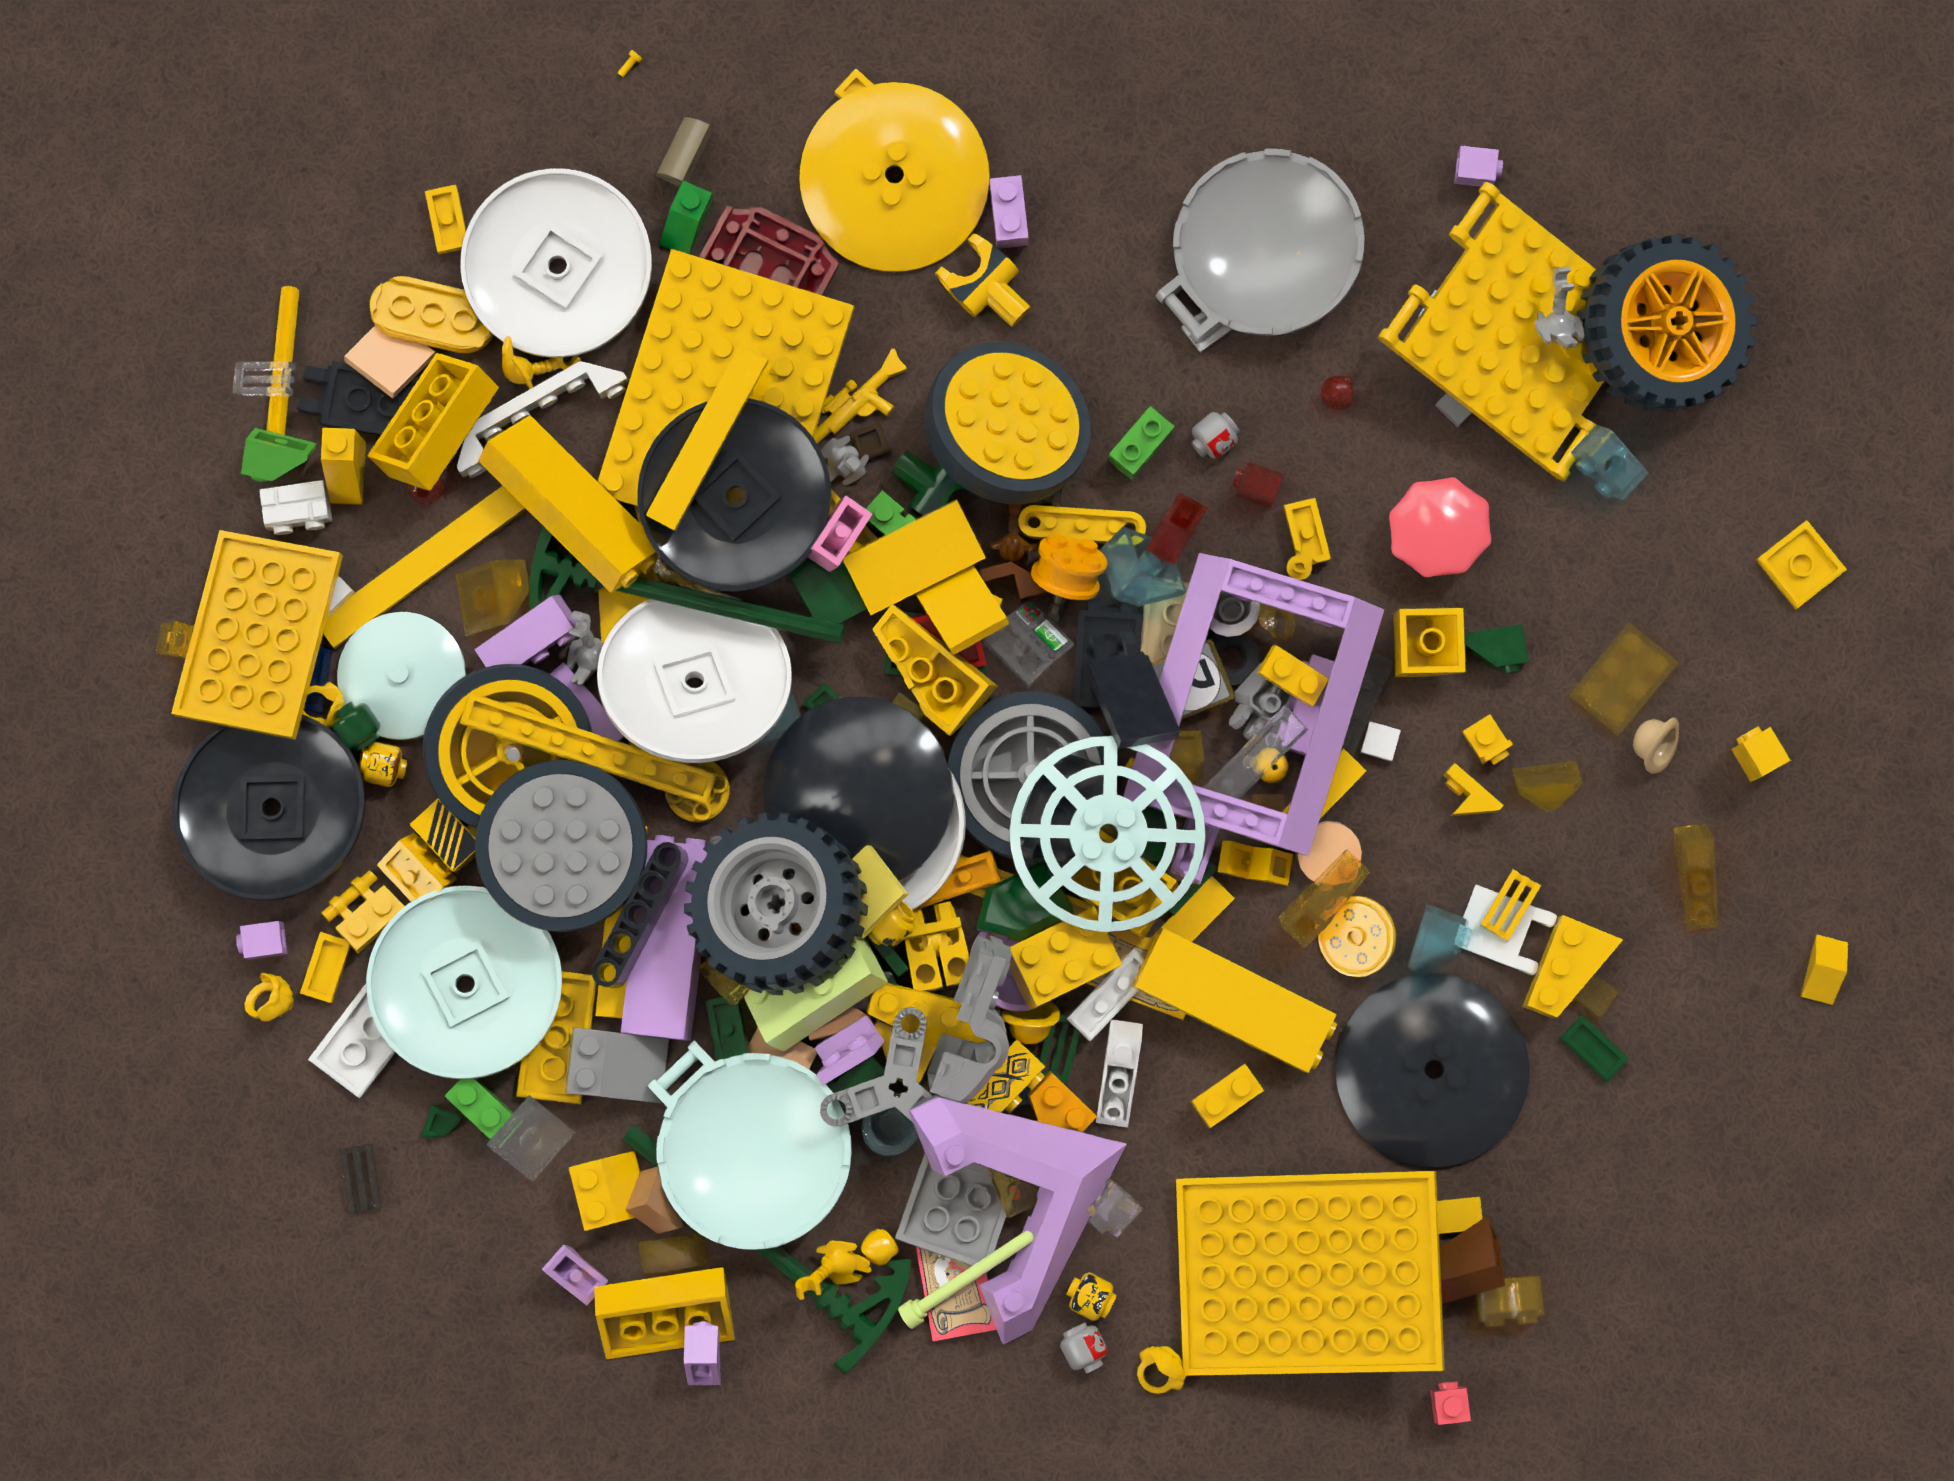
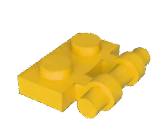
M370 870L361 878L357 876L350 882L352 886L339 897L335 895L329 901L330 905L321 912L328 922L333 920L338 914L342 917L344 921L336 927V930L358 954L375 940L388 922L405 907L384 885L375 893L369 889L378 880ZM361 895L365 902L352 913L347 906Z

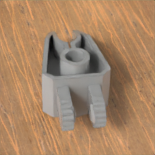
M1263 662L1258 665L1235 691V701L1239 705L1229 719V725L1236 730L1243 726L1251 714L1253 715L1247 727L1243 730V736L1249 741L1257 737L1267 722L1276 723L1281 721L1293 697L1257 674Z

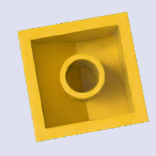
M1463 608L1399 609L1393 613L1395 677H1428L1466 672Z
M635 1151L569 1167L584 1231L636 1218L626 1211L640 1173Z

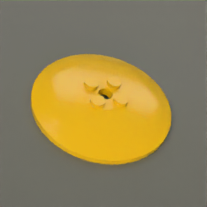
M898 82L880 83L858 89L833 104L818 120L803 150L800 164V190L805 210L813 227L826 244L836 253L868 269L882 272H906L930 266L944 259L959 248L971 235L982 216L987 201L989 164L984 144L977 129L966 114L952 101L931 89L919 85ZM890 167H899L903 171L904 177L899 183L894 184L887 181L885 173Z

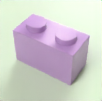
M1021 175L990 179L996 248L1028 246V229Z

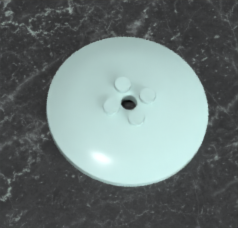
M454 886L443 888L438 893L432 891L417 898L401 909L388 922L378 937L370 956L366 977V991L370 1012L376 1027L388 1045L401 1058L416 1068L432 1075L451 1079H475L493 1075L510 1068L529 1055L539 1045L550 1029L558 1011L562 992V971L556 946L548 931L528 926L510 916L494 901L484 887ZM463 976H469L475 981L473 990L468 993H462L456 987L457 981Z

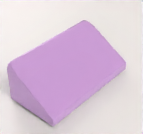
M1187 818L1182 830H1195V820ZM1204 823L1205 844L1203 857L1197 875L1192 882L1198 885L1202 881L1220 829ZM1177 843L1167 872L1175 880L1182 881L1194 855L1195 843Z

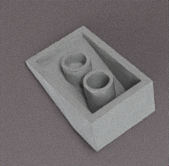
M572 1028L564 1093L662 1103L647 1085L654 1079L658 1080L665 1073L669 1039Z

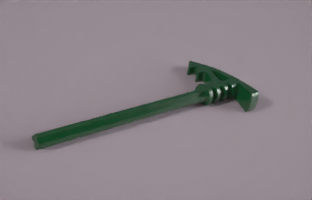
M543 525L539 534L530 577V611L551 596L560 595L562 597L572 581H574L575 587L578 589H583L588 584L590 591L597 593L599 589L605 588L580 562H577V559L572 554H568L563 559L559 551L553 550L557 539ZM545 575L558 577L546 598L542 601ZM637 577L629 587L624 588L621 586L615 590L841 644L844 636L845 625L647 578Z
M633 1125L626 1132L622 1140L654 1167H657V1143L636 1125ZM782 1246L755 1249L794 1283L798 1279L810 1276L813 1273ZM910 1259L889 1261L887 1266L894 1271V1274L875 1277L874 1281L881 1287V1290L855 1306L849 1303L850 1294L847 1293L841 1296L837 1293L839 1285L836 1283L826 1284L822 1281L820 1283L821 1295H816L813 1290L805 1291L815 1300L816 1310L827 1309L829 1311L827 1319L831 1321L838 1318L841 1321L839 1329L843 1331L850 1328L853 1331L851 1339L859 1344L833 1364L843 1375L854 1367L871 1348L895 1315L907 1287L911 1266ZM884 1299H890V1304L877 1325L862 1314Z

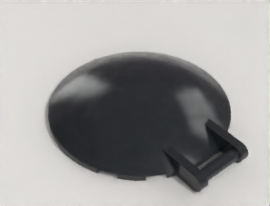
M864 696L838 698L822 703L804 713L791 724L779 739L771 754L765 774V813L768 812L775 818H779L780 812L788 813L798 820L801 817L809 820L844 845L851 853L849 855L851 859L866 845L872 846L898 881L903 880L918 870L933 851L938 848L946 833L952 814L954 799L952 773L938 739L913 713L897 704L878 698ZM814 895L804 904H811L814 901Z

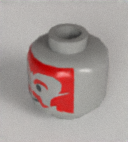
M1211 412L1193 427L1192 434L1195 440L1191 444L1201 457L1208 455L1213 459H1219L1238 443L1237 434L1240 431L1235 422L1225 412L1222 414Z
M1086 1322L1063 1333L1064 1339L1061 1341L1060 1347L1073 1370L1084 1368L1085 1372L1089 1373L1103 1365L1101 1359L1106 1356L1108 1349L1096 1326H1087Z

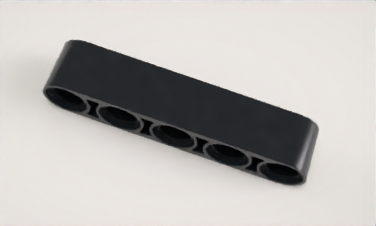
M663 842L654 849L593 965L592 977L598 985L615 989L623 986L627 981L689 861L688 854L681 846L671 842ZM670 850H675L677 853L676 862L671 866H666L664 862L665 854ZM659 878L662 883L661 890L656 895H652L649 891L650 883L654 879ZM644 907L647 914L646 919L642 923L637 924L634 920V914L637 909ZM625 936H629L631 947L627 952L622 953L619 949L620 940ZM609 965H613L616 969V976L612 981L607 982L604 978V971Z

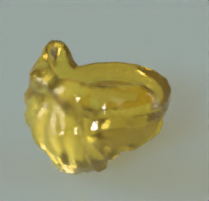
M1260 603L1258 619L1261 626L1265 630L1270 631L1277 640L1291 638L1296 627L1293 613L1278 609L1286 621V629L1281 634L1275 630L1278 625L1277 608Z

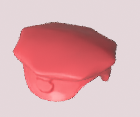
M1454 477L1414 483L1389 514L1392 554L1404 561L1423 577L1464 573L1491 544L1488 502Z

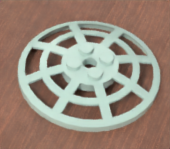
M1113 736L1090 737L1072 742L1056 750L1040 762L1027 777L1017 795L1009 829L1010 849L1015 868L1023 885L1035 901L1050 914L1068 924L1086 930L1101 932L1124 931L1142 926L1159 918L1175 906L1187 892L1197 875L1205 844L1204 816L1200 801L1191 782L1182 770L1165 754L1147 744L1126 748L1148 755L1167 769L1154 782L1138 771L1117 766V745ZM1095 746H1104V765L1083 769L1071 775L1068 779L1053 766L1060 759L1076 751ZM1044 774L1057 789L1052 793L1045 805L1041 824H1021L1022 812L1027 797L1035 783ZM1104 775L1103 795L1086 800L1074 787V785L1087 778ZM1117 776L1134 780L1145 787L1146 790L1133 802L1117 795ZM1175 779L1183 787L1190 801L1195 818V830L1176 829L1173 809L1163 793ZM1065 796L1077 809L1070 825H1051L1054 810L1060 799ZM1154 799L1157 800L1163 811L1167 829L1147 828L1142 811ZM1104 824H1111L1117 829V838L1112 843H1105L1099 837V830ZM1020 837L1040 838L1044 859L1054 875L1040 889L1033 881L1025 865ZM1050 838H1068L1075 856L1062 868L1053 854ZM1147 841L1166 842L1162 859L1156 869L1152 871L1140 858L1145 850ZM1176 843H1195L1194 855L1189 869L1181 884L1172 893L1160 878L1171 863ZM1084 865L1092 870L1101 872L1100 891L1085 888L1073 881L1071 877ZM1131 867L1143 880L1140 884L1130 889L1113 892L1114 872ZM1064 885L1068 890L1092 901H1099L1098 921L1087 920L1070 914L1054 904L1049 897ZM1149 888L1163 902L1155 909L1139 917L1112 922L1113 902L1133 898L1144 893Z

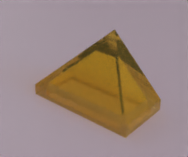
M1576 761L1512 769L1518 794L1547 813L1555 811L1582 786V779Z
M700 1233L638 1242L643 1275L707 1265L704 1238Z

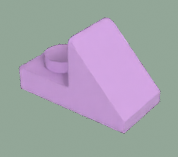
M563 1245L542 1268L547 1275L585 1305H588L595 1297L594 1287L606 1285L608 1282L604 1275L582 1259L575 1249L567 1245Z

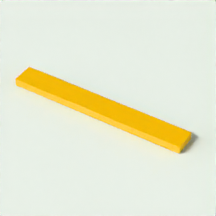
M501 486L350 596L327 618L323 632L324 636L334 649L338 648L349 640L363 625L386 613L527 509L504 486Z
M469 693L459 723L567 760L595 766L607 773L707 805L716 777L715 773L682 762L664 759L642 749L473 693Z

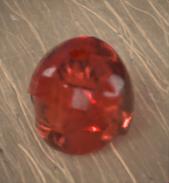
M1346 376L1327 378L1321 385L1322 401L1328 408L1333 410L1349 408L1353 401V383L1350 381V378Z
M439 477L430 491L409 484L408 494L416 503L422 506L431 505L442 497L443 481Z

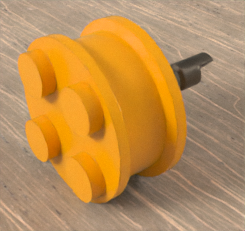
M1050 533L1048 537L1040 542L1038 551L1041 557L1039 561L1033 564L1031 576L1041 588L1054 594L1048 616L1057 622L1059 621L1066 598L1087 600L1094 598L1098 594L1100 584L1097 579L1099 575L1105 572L1108 562L1105 555L1097 549L1098 545L1094 541L1089 539L1079 540L1058 533Z

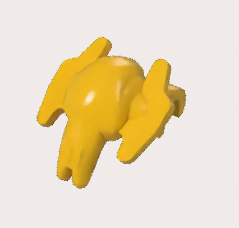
M510 336L504 339L502 346L504 376L512 383L526 384L529 389L533 388L531 380L534 374H544L560 368L565 370L581 361V358L576 355L568 363H564V357L531 364L527 359L513 354Z
M831 1240L827 1245L819 1246L816 1249L817 1253L826 1254L821 1260L822 1265L810 1276L802 1277L796 1281L797 1297L800 1300L804 1299L803 1293L808 1290H813L816 1295H821L820 1283L826 1278H830L836 1284L858 1282L861 1280L862 1275L855 1274L853 1271L859 1270L870 1273V1261L852 1252L856 1250V1244Z

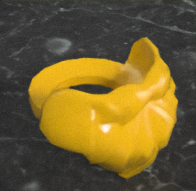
M327 682L324 686H309L308 694L313 692L321 693L334 703L327 719L310 717L304 710L302 715L322 723L331 730L333 722L338 718L336 711L345 705L342 691L331 682Z
M261 973L262 983L256 985L249 992L245 1001V1010L251 1017L269 1022L292 1010L294 1004L293 992L290 989V985L281 976ZM265 991H272L269 1001L261 1006L258 1011H255L254 1004L257 997Z
M1152 1346L1139 1352L1141 1363L1138 1367L1137 1376L1139 1383L1144 1389L1155 1394L1165 1393L1171 1388L1181 1390L1186 1378L1183 1360L1172 1348L1168 1346ZM1154 1362L1160 1372L1169 1376L1167 1383L1161 1387L1150 1385L1144 1376L1145 1368Z

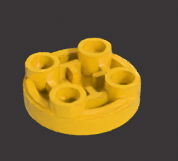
M682 762L715 773L716 777L707 805L665 792L670 808L679 817L690 822H705L715 818L723 811L729 800L730 786L726 774L714 762Z

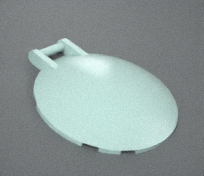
M694 1040L688 1046L689 1050L658 1080L654 1079L647 1085L667 1106L657 1139L656 1150L662 1187L668 1200L679 1216L691 1228L706 1238L725 1246L749 1250L767 1249L790 1243L802 1237L821 1223L833 1209L844 1190L851 1166L852 1148L848 1124L831 1126L822 1119L820 1114L822 1101L828 1095L833 1094V1092L826 1084L823 1085L816 1074L790 1059L763 1053H746L715 1062ZM699 1059L703 1066L671 1096L666 1090ZM838 1100L828 1104L827 1114L832 1119H841L845 1115Z

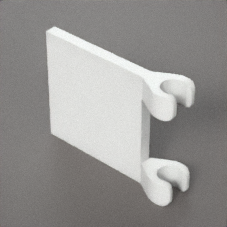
M1475 885L1453 945L1526 974L1534 975L1537 972L1538 963L1518 956L1531 920L1552 928L1557 919L1556 914L1529 905L1507 942L1480 926L1499 893ZM1505 896L1490 920V924L1495 926L1510 901V897ZM1517 900L1501 927L1502 931L1506 932L1523 902Z

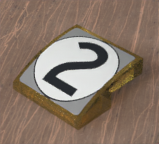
M1212 638L1205 641L1181 720L1236 698ZM1167 656L1152 662L1159 680Z

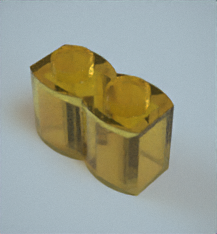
M1540 1275L1505 1278L1506 1286L1475 1294L1477 1320L1485 1321V1327L1505 1325L1504 1319L1517 1318L1518 1324L1537 1322V1316L1544 1315Z

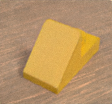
M1454 763L1443 775L1448 779L1445 784L1449 789L1459 796L1462 793L1467 796L1451 816L1496 813L1504 806L1457 764Z

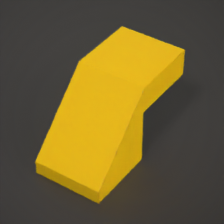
M1223 840L1218 872L1239 878L1288 886L1293 854L1276 849L1252 847L1234 841Z

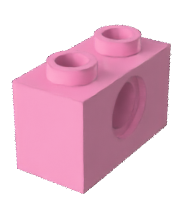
M843 497L830 512L827 524L811 547L812 553L808 558L829 572L837 568L872 513L849 497Z

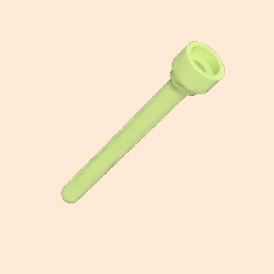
M1024 1231L922 1300H908L899 1306L898 1310L903 1321L911 1329L924 1322L927 1311L1030 1244L1034 1239L1033 1234L1030 1231Z

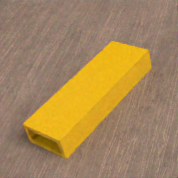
M531 415L487 442L478 462L610 593L621 586L624 588L629 587L640 573L648 574L657 566L659 562L657 556L659 554L648 540L643 526Z
M1165 928L1158 929L1131 987L1306 1073H1309L1311 1068L1316 1069L1323 1055L1320 1048L1325 1039L1330 1040L1337 1026V1023L1334 1022L1337 1014Z

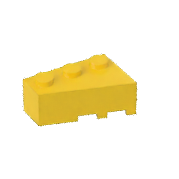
M1559 916L1522 1007L1552 1019L1557 1018L1623 939L1567 916Z

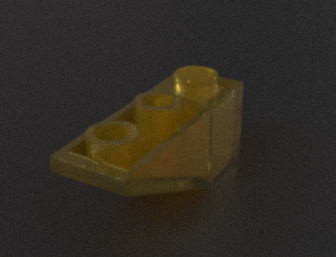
M1706 824L1673 828L1675 859L1686 931L1719 927L1714 838Z
M1346 849L1279 915L1282 928L1301 946L1306 948L1330 924L1370 873V870Z

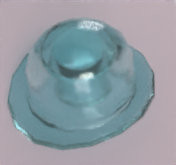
M894 1093V1097L900 1098L901 1093ZM895 1107L862 1118L861 1131L864 1142L873 1152L880 1155L896 1156L907 1151L919 1137L914 1123Z

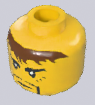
M373 742L368 748L362 749L358 766L365 782L391 787L395 784L397 778H404L407 760L402 759V752L399 747Z

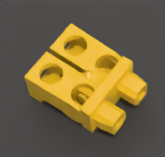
M951 902L934 905L937 922L924 923L921 908L912 910L915 915V920H913L914 929L905 938L913 989L925 992L943 989L936 957H941L947 988L959 986L969 959V953L960 917H956Z

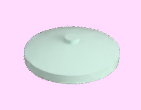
M394 612L372 619L350 637L339 659L337 683L344 696L345 705L352 701L354 706L360 703H365L369 706L381 724V728L377 732L379 736L393 740H411L424 736L427 721L433 708L446 690L459 679L466 676V665L459 645L453 636L439 623L416 613Z

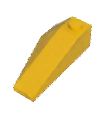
M894 604L888 608L872 629L891 661L895 663L905 679L904 682L907 687L913 692L925 716L948 735H952L980 709L998 687L959 654L952 655L946 644Z

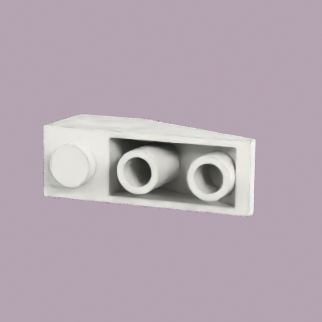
M1112 1019L1110 1021L1096 1123L1128 1128L1142 1042L1143 1024Z

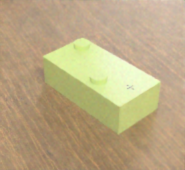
M854 936L850 946L856 950L851 958L844 954L837 962L842 969L836 974L828 970L822 975L824 983L817 987L806 983L803 985L804 992L794 994L789 990H783V995H772L767 991L758 993L747 987L741 989L766 1044L784 1052L888 983L866 937Z

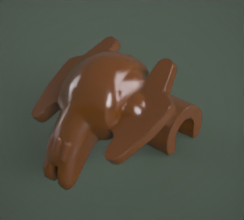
M1008 504V535L997 542H988V547L996 549L1005 561L1012 563L1021 560L1024 553L1036 550L1037 544H1029L1019 536L1020 527L1018 519L1021 504Z

